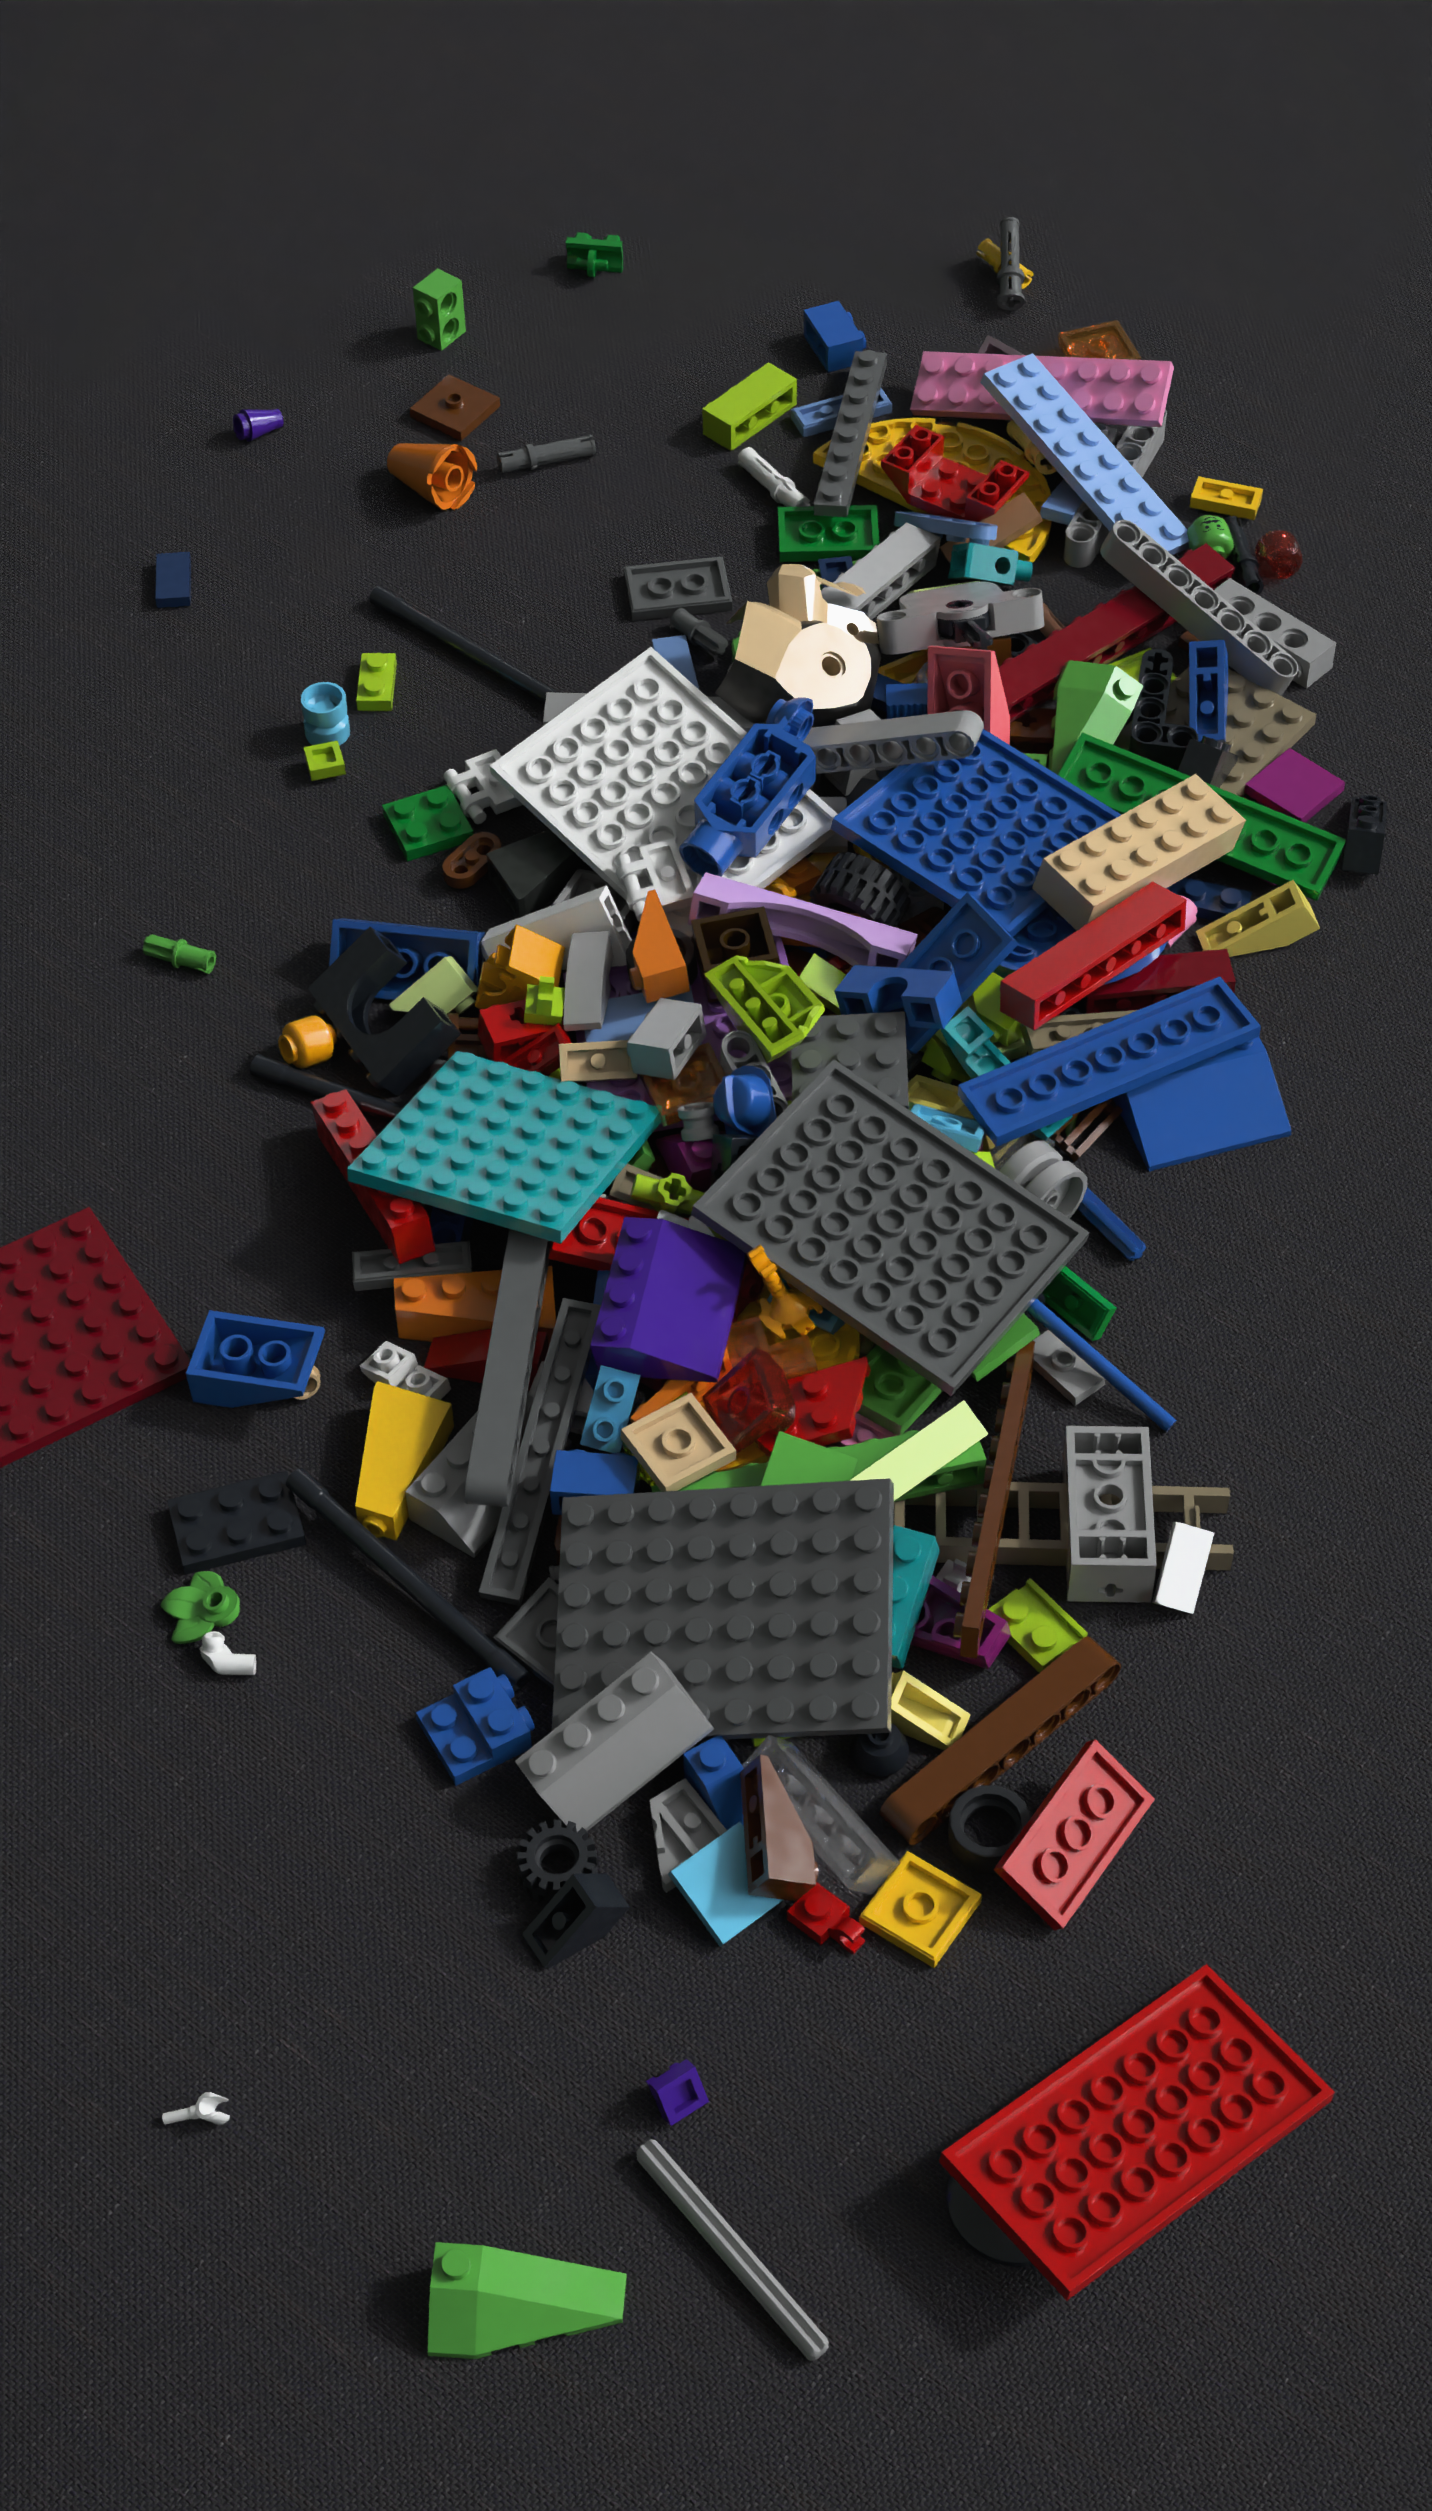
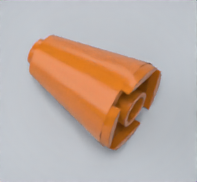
M399 443L388 454L387 467L389 472L439 509L455 510L460 508L469 499L474 490L475 482L471 480L473 471L477 472V463L474 454L466 447L458 444Z

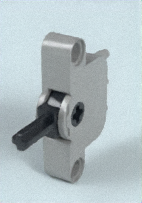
M972 582L909 593L899 598L900 610L885 612L877 616L880 652L891 655L928 649V646H972L979 650H987V646L993 645V637L1033 631L1045 626L1042 590L1023 588L1003 592L996 584L991 582Z

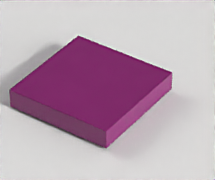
M1289 748L1249 780L1245 785L1244 793L1267 808L1302 822H1307L1344 791L1345 782Z

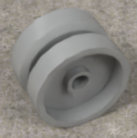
M1034 1141L1023 1146L1000 1169L1001 1173L1069 1219L1079 1207L1087 1189L1086 1175L1070 1161H1063V1157L1045 1141Z

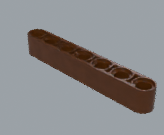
M1091 1637L1082 1638L893 1792L883 1803L879 1812L880 1817L910 1845L918 1844L949 1819V1813L956 1799L963 1793L981 1785H990L1105 1690L1119 1674L1121 1664Z

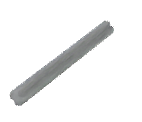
M654 2139L648 2140L644 2145L640 2146L636 2152L638 2162L804 2356L810 2361H815L829 2348L826 2336L663 2147Z

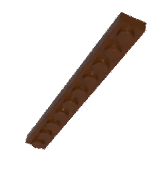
M1035 1341L1028 1343L1016 1355H1012L1007 1362L1006 1378L1011 1379V1382L1003 1381L1000 1405L1006 1406V1408H998L995 1433H1000V1437L992 1436L989 1460L995 1461L994 1465H986L984 1489H989V1492L981 1493L979 1499L978 1518H983V1522H975L973 1529L972 1547H977V1552L969 1551L967 1558L966 1576L971 1577V1582L963 1581L961 1588L960 1607H965V1612H957L954 1623L953 1637L961 1638L960 1656L977 1659L1033 1374Z

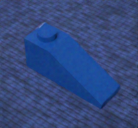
M1225 640L1189 642V727L1198 733V741L1200 742L1203 736L1226 742L1228 652Z

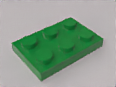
M851 505L847 517L814 515V506L778 507L779 561H818V559L851 556L852 560L862 559L871 552L875 545L880 544L877 505Z

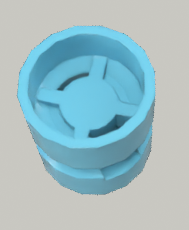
M318 682L307 687L301 694V707L304 717L305 736L308 742L312 745L338 741L340 746L350 736L346 694L343 688L331 682Z

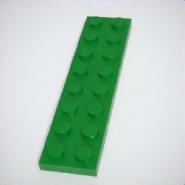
M1081 733L1058 774L1121 815L1191 777L1085 733ZM1206 783L1246 819L1234 849L1216 860L1279 886L1294 880L1305 897L1317 901L1345 847L1346 839Z

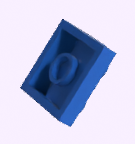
M491 1667L454 1684L453 1695L416 1712L418 1724L456 1786L532 1748L530 1731L534 1730L535 1727L528 1710L524 1706L516 1709L511 1701L515 1694L508 1678L504 1674L497 1677Z

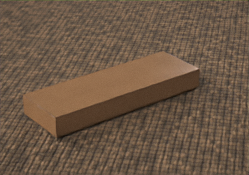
M1023 492L1004 504L994 515L979 522L998 525L997 539L990 540L989 546L1003 548L1043 520L1037 509ZM966 538V542L948 541L939 547L949 564L953 545L968 543L969 538Z

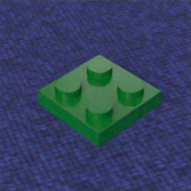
M448 785L382 805L383 816L407 862L459 846L473 835V829Z

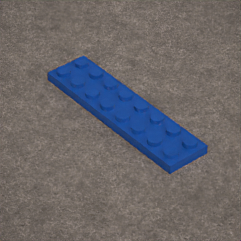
M1219 976L958 1085L957 1095L997 1147L1259 1037L1261 1026Z

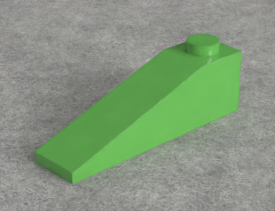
M1073 660L1067 661L1054 688L1053 700L1057 701L1056 716L1052 718L1051 729L1055 730L1054 747L1049 752L1048 769L1057 775L1059 774L1081 733L1113 745L1131 715L1143 685L1114 665Z
M436 2242L430 2282L428 2356L478 2359L492 2355L491 2351L515 2345L523 2348L535 2345L536 2340L560 2334L571 2336L623 2323L627 2274L484 2245Z

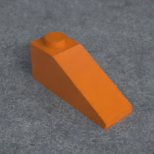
M656 890L648 891L632 951L635 967L629 969L635 991L641 989L646 1003L658 1001L660 998H668L689 992L690 987L686 963Z

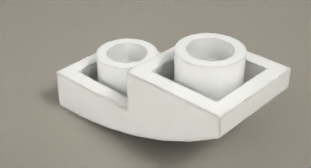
M385 1341L360 1365L361 1371L374 1383L379 1381L441 1400L451 1390L446 1377L418 1365L415 1354L388 1341Z

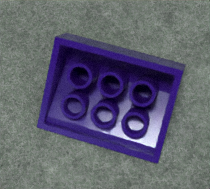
M624 1217L590 1344L598 1372L600 1366L603 1365L640 1375V1378L718 1383L746 1266L747 1253L731 1242L664 1219Z

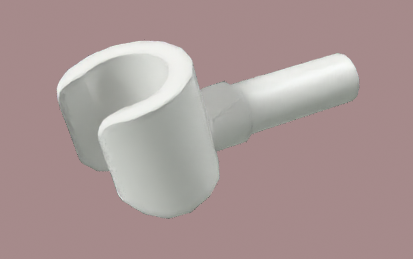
M205 2092L198 2098L196 2105L163 2113L162 2119L165 2125L198 2118L217 2125H223L229 2120L230 2116L222 2112H215V2108L221 2102H227L229 2099L212 2092Z

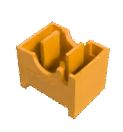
M516 924L505 937L504 943L509 945L511 949L499 944L496 953L493 952L482 965L475 1007L485 1009L496 1004L502 1005L523 1000L526 998L527 984L539 985L540 976L555 977L554 987H559L565 947Z

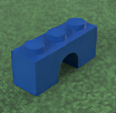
M854 965L834 991L841 1015L884 1013L898 1008H905L909 1026L917 1028L944 1029L962 1004L953 971Z

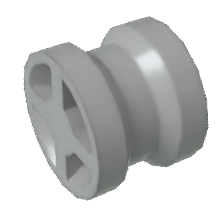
M713 1102L692 1103L677 1109L678 1117L683 1120L684 1128L680 1131L683 1141L707 1140L713 1138V1134H720L719 1126L714 1123L713 1116L715 1111Z

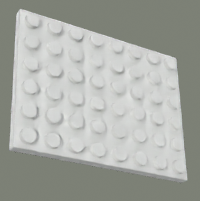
M650 647L491 764L490 772L493 777L626 900L628 894L625 886L620 884L616 875L618 867L615 858L621 854H628L631 862L641 860L639 847L673 837L679 849L680 845L696 827L694 799L747 732L657 651ZM809 789L757 857L737 856L722 877L764 889L836 833L831 830L833 818L838 814ZM684 862L695 891L703 877L694 872ZM648 876L638 879L641 889L651 886ZM691 906L666 912L665 915L671 929L681 931L693 941L692 925L688 924Z

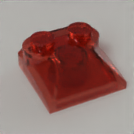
M757 1347L749 1352L702 1397L708 1415L736 1449V1454L755 1442L766 1432L775 1435L779 1431L785 1432L793 1424L796 1416L795 1402L784 1370L768 1352Z

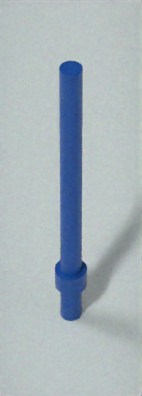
M1038 1299L1026 1310L1165 1432L1177 1421Z

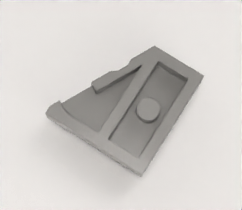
M686 1778L650 1800V1812L661 1883L666 1893L676 1887L668 1873L727 1831Z

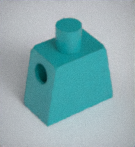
M968 542L953 545L948 579L967 582L980 580V582H991L997 586H1010L1014 584L1015 580L1029 582L1033 565L1032 562L1018 560L1019 554L1016 550Z

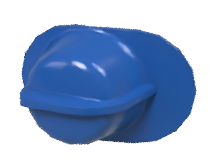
M742 1066L734 1070L730 1075L722 1078V1082L717 1086L713 1095V1107L717 1117L724 1123L726 1134L759 1137L777 1119L770 1079L763 1070L756 1066Z

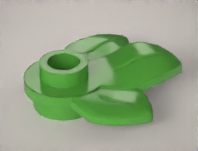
M212 1571L194 1573L190 1586L172 1590L161 1602L163 1610L168 1615L178 1619L171 1639L176 1644L199 1641L206 1633L211 1632L214 1626L224 1627L231 1624L240 1612V1600L236 1592L232 1588L224 1586L221 1576Z

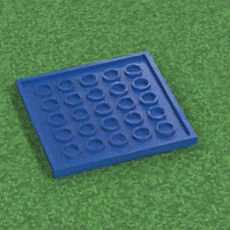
M983 729L973 753L968 757L899 765L835 816L832 820L831 830L952 908L968 892L1013 937L1049 906L1032 889L1043 858L1119 817L1121 814Z

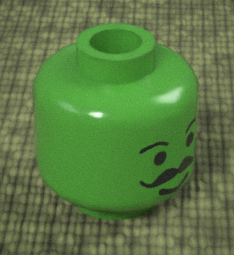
M1212 515L1200 516L1187 530L1189 549L1194 551L1207 543L1223 558L1227 559L1231 555L1234 548L1233 538L1228 524L1223 518Z

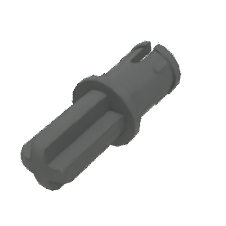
M683 608L673 613L670 619L671 626L686 635L692 645H700L713 655H723L725 653V648L728 646L727 640L712 630L707 621L698 620Z

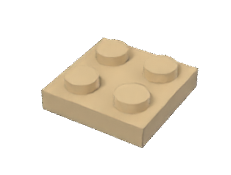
M692 1393L621 1429V1439L661 1492L678 1491L736 1460V1449Z

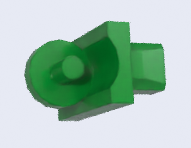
M577 232L574 238L567 237V268L587 270V276L595 278L597 271L622 273L623 244L618 235H607L604 237V240L592 239V236L588 233Z

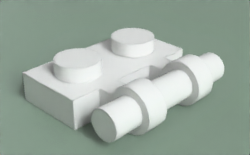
M497 749L465 760L466 772L458 774L454 769H449L443 775L447 782L446 785H448L455 798H458L460 801V807L464 815L471 818L476 824H481L485 821L486 814L483 809L490 806L497 815L523 805L491 775L490 765L502 757ZM476 786L479 792L471 794L469 789Z
M674 837L639 847L641 860L631 862L628 854H621L615 858L618 867L616 875L620 884L626 888L628 907L631 911L635 912L638 921L641 920L647 893L654 889L665 913L691 906L694 888ZM648 876L651 886L641 889L638 879Z

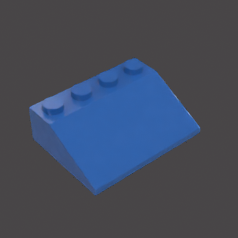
M1256 1037L1113 1098L1116 1106L1123 1110L1121 1116L1148 1171L1291 1136L1292 1132L1267 1051L1260 1037Z

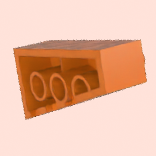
M548 1266L538 1331L547 1332L549 1348L556 1323L552 1266ZM502 1270L394 1278L395 1313L399 1338L432 1342L434 1337L492 1329Z

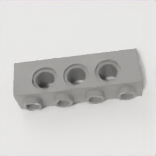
M1231 578L1214 590L1296 660L1298 672L1293 681L1304 688H1308L1332 669L1336 648L1335 641Z

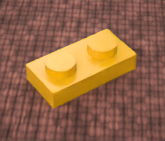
M1198 476L1191 495L1190 508L1255 520L1262 499L1263 489Z

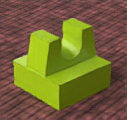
M540 976L539 985L527 984L524 1023L553 1026L560 1023L562 1025L565 988L554 987L555 977Z

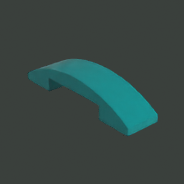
M969 1006L950 1020L944 1029H941L951 1051L971 1079L1011 1063L990 1041L994 1032ZM1073 1116L1066 1117L1031 1133L1046 1141Z

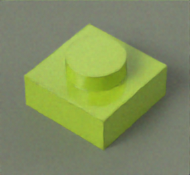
M338 741L303 747L311 781L346 774Z

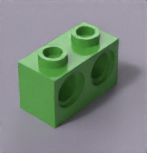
M437 268L413 287L418 339L442 351L466 332L462 280Z

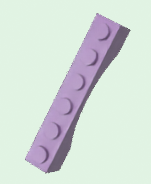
M707 872L693 892L688 919L689 925H692L691 920L764 906L772 935L802 941L819 947L840 957L852 966L864 965L897 968L914 950L918 935Z

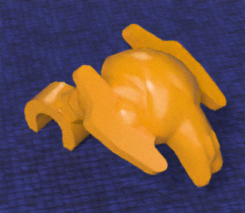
M761 1244L749 1251L747 1256L750 1262L763 1278L764 1283L773 1296L770 1304L766 1298H761L759 1301L762 1310L759 1314V1319L765 1327L780 1339L786 1338V1334L783 1331L784 1328H794L799 1334L804 1336L814 1330L815 1325L809 1318L810 1310L814 1309L818 1314H821L823 1307L788 1282L787 1285L790 1289L786 1290L784 1283L776 1272V1265L767 1257Z

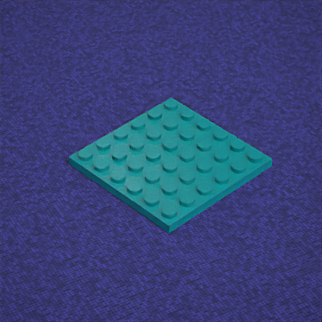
M456 1051L347 1168L348 1181L561 1244L660 1125L663 1117V1108L649 1105L644 1101L613 1095L608 1091H599L581 1086L572 1081L561 1082L560 1079L545 1076L540 1072L513 1067L505 1062H495L477 1057L472 1053Z

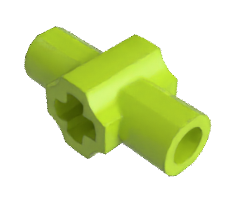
M671 1173L669 1177L660 1180L637 1174L631 1189L630 1199L648 1203L656 1211L664 1210L675 1215L682 1213L691 1215L693 1205L705 1192L692 1189L686 1182L685 1176L677 1173ZM669 1193L673 1194V1200L669 1198Z

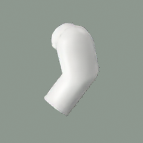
M208 1632L202 1637L201 1656L216 1673L222 1675H255V1654H233L224 1644L225 1637L220 1632Z

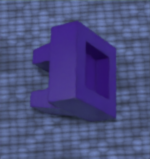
M687 2059L681 2063L675 2062L669 2066L670 2070L657 2078L653 2076L646 2081L662 2118L670 2126L709 2102L696 2067Z

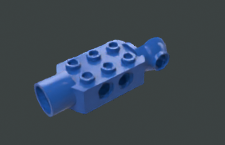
M798 697L789 701L779 699L771 708L766 724L755 723L696 796L694 799L696 827L679 847L682 859L694 872L702 877L706 872L722 877L737 856L756 858L815 783L816 756L811 747L803 742L809 734L814 721V715L812 714L814 704L812 699L806 697Z

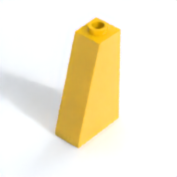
M379 1381L376 1382L373 1390L355 1508L357 1520L374 1536L397 1540L409 1517L405 1491L443 1450L454 1428L451 1403Z

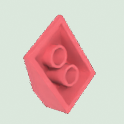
M928 646L927 714L961 710L972 711L981 717L986 731L1010 745V714L995 651Z

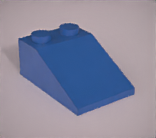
M209 1310L186 1371L193 1402L234 1408L303 1396L325 1334L324 1327Z

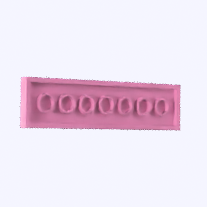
M923 351L910 410L914 416L1012 420L980 382L984 373L1027 355ZM1036 356L1093 423L1147 427L1162 426L1174 370L1171 361Z

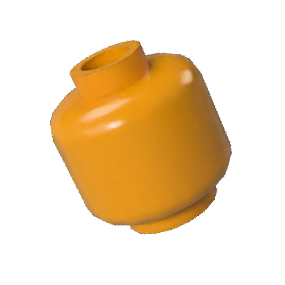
M307 1016L286 1024L282 1030V1035L279 1037L278 1044L280 1053L287 1063H292L295 1067L304 1069L328 1061L333 1055L337 1036L332 1025L326 1024L318 1016Z

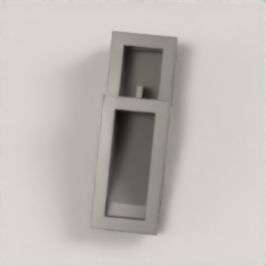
M609 931L572 934L565 981L563 1023L565 1031L602 1029L611 992L609 974L614 957Z

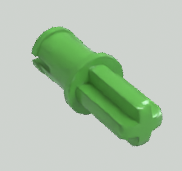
M152 934L144 940L143 953L145 955L172 962L173 967L185 966L210 974L215 966V951L191 946L184 939L174 941Z

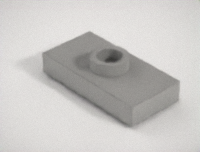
M1049 1330L1033 1340L1035 1341L1033 1368L1074 1406L1105 1385V1379Z

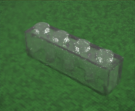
M769 1735L743 1763V1768L748 1766L759 1755L768 1756L813 1842V1849L848 1889L872 1895L900 1862L792 1742Z

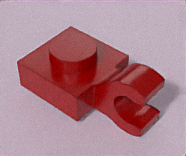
M817 1882L816 1886L799 1898L787 1911V1920L820 1945L831 1937L845 1950L855 1954L865 1943V1939L860 1936L865 1931V1928L859 1922L849 1917L850 1906Z

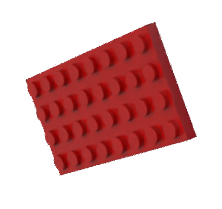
M1206 1964L942 2151L939 2163L1062 2297L1068 2301L1329 2104L1335 2092Z

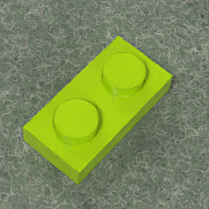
M396 653L361 654L356 699L358 711H392L397 666Z

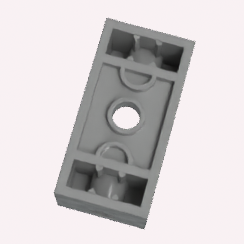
M1066 1426L1062 1477L1063 1483H1067L1068 1501L1067 1601L1151 1602L1157 1565L1149 1427ZM1104 1494H1113L1121 1502L1116 1505H1106L1100 1501L1099 1497Z

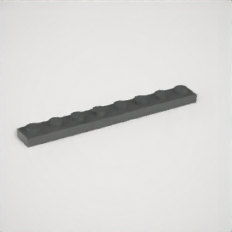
M872 350L855 351L814 501V515L848 516L887 366V353Z
M566 1298L562 1299L517 1456L509 1507H503L479 1589V1595L482 1599L521 1606L551 1500L550 1487L556 1450L565 1451L592 1354L590 1344L601 1305Z

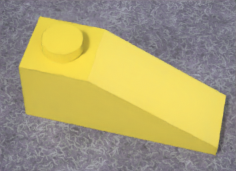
M1291 880L1197 930L1196 933L1203 951L1227 949L1229 957L1288 946L1319 930L1320 927L1310 903L1295 881Z

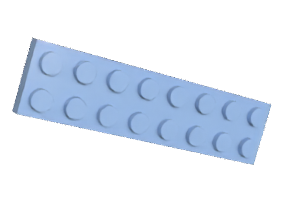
M1033 353L984 373L980 383L1109 531L1115 522L1128 520L1140 527L1171 555L1189 548L1186 527Z

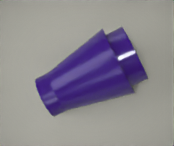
M242 409L239 414L233 416V428L239 440L246 439L248 442L283 427V416L279 409Z

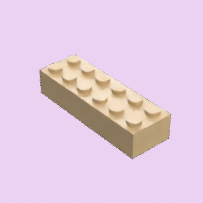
M1194 774L1043 858L1032 889L1075 930H1079L1085 924L1090 923L1152 881L1167 888L1232 851L1246 819L1199 776Z

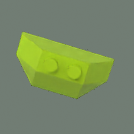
M736 955L704 974L732 1024L737 1030L745 1031L754 1038L767 1064L800 1045L825 1011L822 1002L793 969L787 965L768 961H748L747 957Z

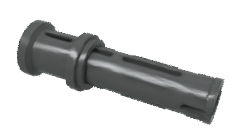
M1007 217L1000 221L1001 269L996 276V281L1000 285L997 305L999 308L1007 311L1018 310L1025 304V297L1022 294V284L1024 283L1025 275L1020 269L1019 255L1020 223L1014 217ZM1009 243H1011V255H1009Z

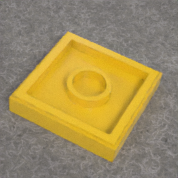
M906 1851L859 1916V1923L935 1968L981 1903L982 1894Z

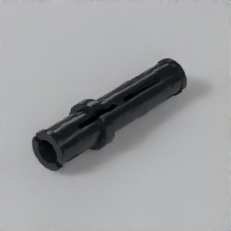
M1236 516L1226 517L1224 520L1228 524L1234 543V548L1231 552L1232 565L1235 567L1233 573L1239 578L1242 586L1259 595L1264 589V584L1258 573V560L1251 553L1240 518L1237 519Z

